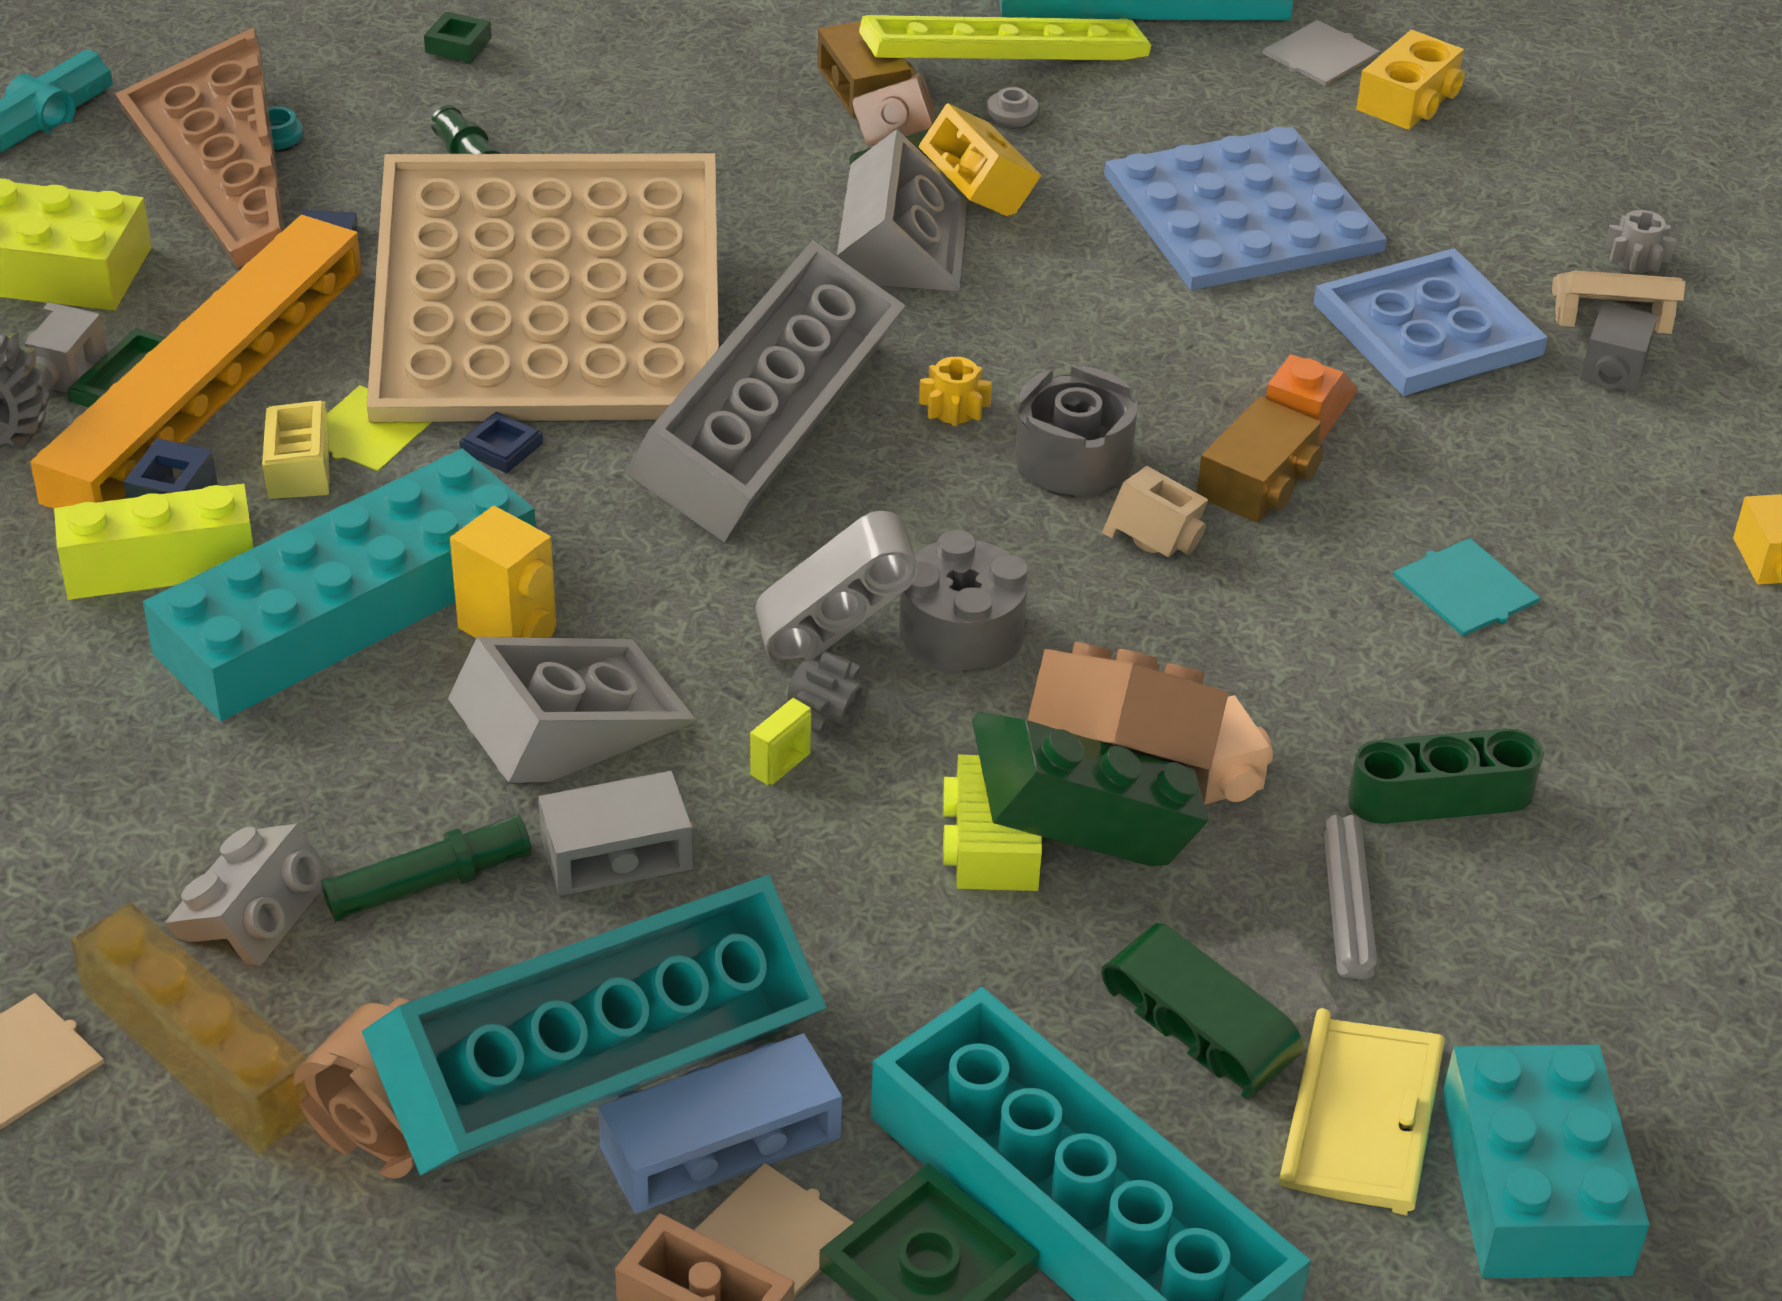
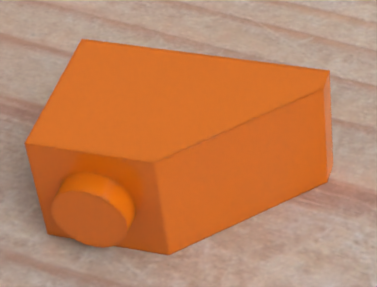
M1290 354L1267 384L1266 399L1321 421L1319 446L1357 393L1358 387L1343 371L1322 365L1313 359L1301 358Z

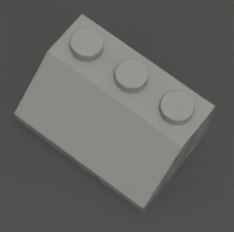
M896 129L850 165L837 256L879 286L958 291L960 288L968 198Z

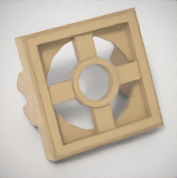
M1576 270L1557 274L1556 277H1553L1552 293L1553 296H1556V321L1559 326L1574 327L1579 298L1653 303L1652 314L1658 315L1654 331L1672 334L1677 302L1684 301L1686 281L1675 277Z

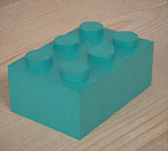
M1600 1044L1454 1046L1441 1099L1481 1278L1633 1276L1650 1224Z

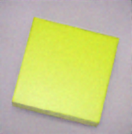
M792 698L750 732L751 776L766 785H773L811 753V708Z

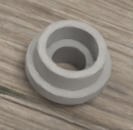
M1008 87L993 94L988 99L987 112L997 124L1009 128H1018L1028 125L1037 116L1038 102L1025 90L1017 87Z

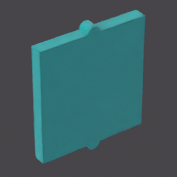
M1471 538L1439 552L1427 551L1425 558L1393 572V576L1461 636H1466L1496 621L1506 623L1510 615L1540 602L1541 597Z

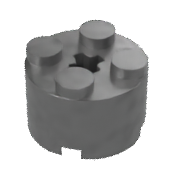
M1085 366L1072 367L1071 375L1053 377V369L1041 372L1028 380L1023 386L1019 397L1015 450L1018 472L1042 488L1082 499L1097 497L1103 491L1121 483L1129 474L1132 466L1138 413L1137 401L1134 403L1130 398V387L1122 379L1111 373Z
M963 530L944 532L939 536L938 542L930 544L914 554L918 567L917 577L911 586L900 594L899 630L904 641L903 644L908 653L917 661L942 672L962 673V670L983 668V671L998 668L1011 660L1023 643L1028 589L1027 564L1021 557L1011 555L998 546L975 540L974 536L969 532Z

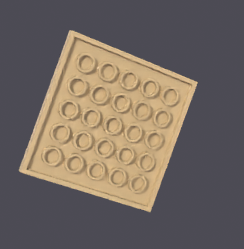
M715 153L385 154L367 396L369 422L485 421L495 412L516 421L657 420L719 349Z

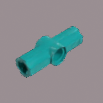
M85 49L39 77L26 73L17 75L6 88L4 98L0 99V153L38 130L51 134L53 132L50 130L63 122L70 123L74 118L76 107L113 85L111 70L104 64L100 55L92 50Z

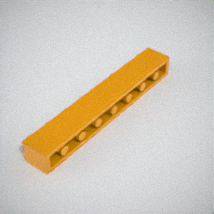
M300 215L30 461L39 504L54 509L73 506L82 502L96 503L126 499L123 482L156 438L184 444L362 273L358 232L305 215Z

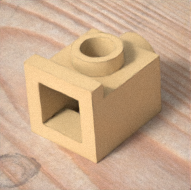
M1145 466L1123 482L1102 533L1113 538L1122 531L1133 537L1134 543L1149 553L1159 552L1170 557L1179 550L1190 555L1197 547L1206 529V523L1202 522L1200 518L1208 503V499L1149 466Z

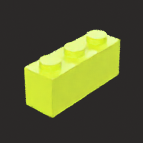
M245 484L213 485L197 490L166 494H145L135 498L96 503L82 502L73 506L54 508L57 550L68 600L174 586L254 548Z

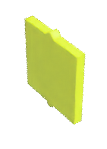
M359 385L327 413L328 449L334 459L345 458L379 471L432 422H369L367 412L368 388Z

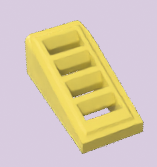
M325 401L269 406V408H266L262 467L269 499L329 495L328 422Z

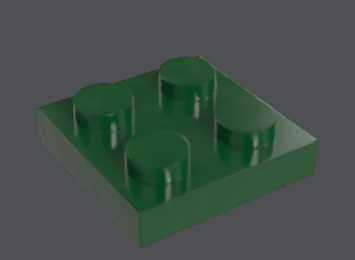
M929 1163L819 1251V1269L857 1301H1004L1038 1272L1039 1252Z

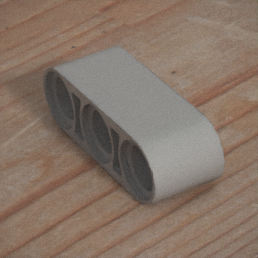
M876 511L864 515L762 593L757 600L755 608L766 656L773 664H781L780 660L803 657L805 660L815 659L911 586L917 577L918 567L905 522L899 515L890 511Z

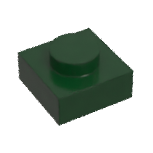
M445 11L424 35L425 53L471 63L492 39L491 21Z

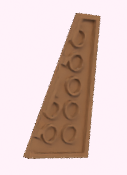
M254 27L115 93L122 111L237 268L251 261L279 233L285 230L261 46Z

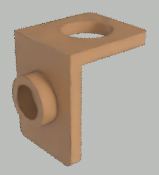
M922 72L914 74L908 80L857 96L852 100L865 144L869 145L878 144L896 129L904 136L929 129L937 119Z

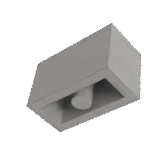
M672 771L538 796L541 840L559 896L693 869L692 826Z

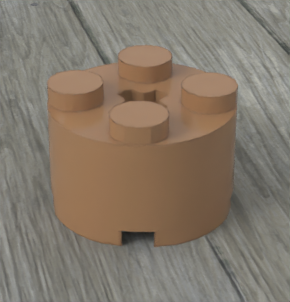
M403 998L394 999L388 1006L369 1003L358 1007L298 1067L294 1074V1086L303 1081L305 1083L308 1094L299 1104L304 1115L318 1134L331 1147L347 1156L359 1146L386 1161L387 1164L378 1173L392 1179L404 1177L416 1164L361 1031L397 1006L410 1002Z

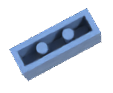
M803 1033L777 1043L763 1044L752 1052L712 1066L695 1068L684 1076L641 1091L627 1092L613 1101L599 1105L600 1149L634 1214L756 1170L764 1163L769 1165L840 1139L842 1095Z

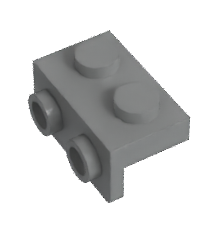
M297 823L256 829L252 826L245 827L228 837L220 847L221 856L205 874L193 880L183 890L181 894L183 901L164 922L172 935L189 943L227 939L244 963L252 966H261L322 890L320 880L331 878V871Z

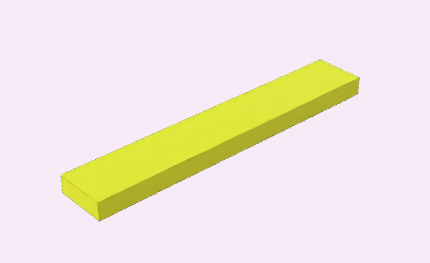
M866 15L862 16L859 33L874 56L878 58L1126 60L1149 56L1152 46L1132 20Z

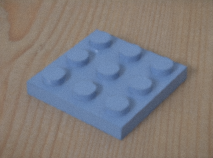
M1455 248L1320 284L1315 289L1313 304L1402 396L1540 357L1545 353L1548 337Z

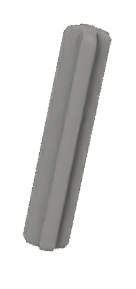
M1335 814L1326 820L1324 844L1337 972L1343 978L1371 979L1375 974L1374 966L1377 963L1362 823L1354 815L1341 817Z

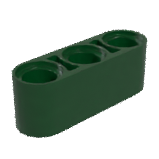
M1507 728L1370 741L1359 747L1355 755L1348 792V805L1353 813L1361 819L1379 824L1522 810L1531 803L1534 797L1544 756L1543 747L1529 733Z
M1155 923L1102 966V980L1111 995L1121 994L1138 1007L1134 1013L1165 1037L1172 1034L1190 1048L1187 1054L1216 1077L1226 1076L1244 1091L1240 1095L1245 1099L1255 1096L1302 1054L1304 1049L1302 1037L1293 1022L1281 1010L1165 924Z

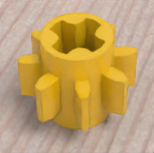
M947 357L940 360L935 366H929V378L920 379L919 404L928 405L929 419L938 418L945 423L952 424V426L968 422L971 419L979 421L982 418V407L990 406L992 382L982 380V368L980 366L977 367L973 361L963 357Z

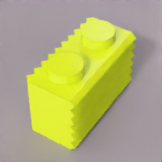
M958 754L957 777H944L943 817H956V825H944L943 866H956V889L1038 891L1042 836L994 824L979 755Z

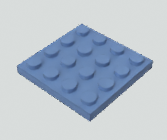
M1276 127L1267 132L1245 136H1227L1218 141L1197 145H1179L1170 150L1148 154L1135 153L1126 158L1105 161L1104 175L1190 290L1385 252L1387 242L1385 235L1293 127Z

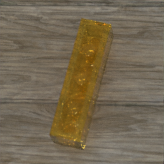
M131 902L70 939L82 992L255 1153L260 1154L308 1120L299 1104L308 1094L305 1083L303 1081L294 1086L295 1071L307 1058Z

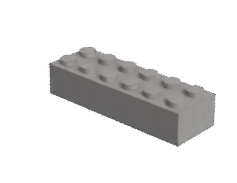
M812 240L649 428L625 473L725 543L878 351L906 305Z

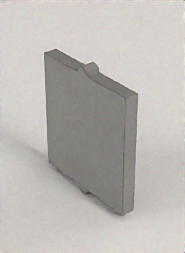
M1316 20L1263 49L1262 54L1288 66L1289 71L1299 72L1326 86L1379 56L1380 51L1353 38L1352 33H1343Z

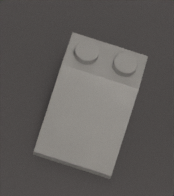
M477 637L448 697V700L466 723L467 728L477 738L508 783L554 781L691 725L696 720L633 639Z

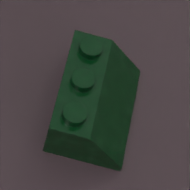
M978 712L972 719L991 817L994 824L1147 866L1169 865L1209 821L1195 769L1026 719Z

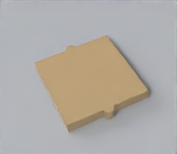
M36 993L0 1014V1130L105 1063L104 1058L76 1033V1022L74 1020L64 1021Z
M764 1163L694 1230L795 1281V1298L822 1271L819 1269L820 1249L854 1222L821 1201L820 1192L817 1189L811 1188L806 1191Z

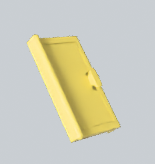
M1318 1009L1280 1173V1186L1346 1202L1392 1208L1393 1213L1406 1216L1408 1211L1414 1210L1445 1044L1444 1036L1434 1033L1333 1020L1327 1009ZM1407 1128V1129H1410L1411 1131H1403V1130H1401V1129Z

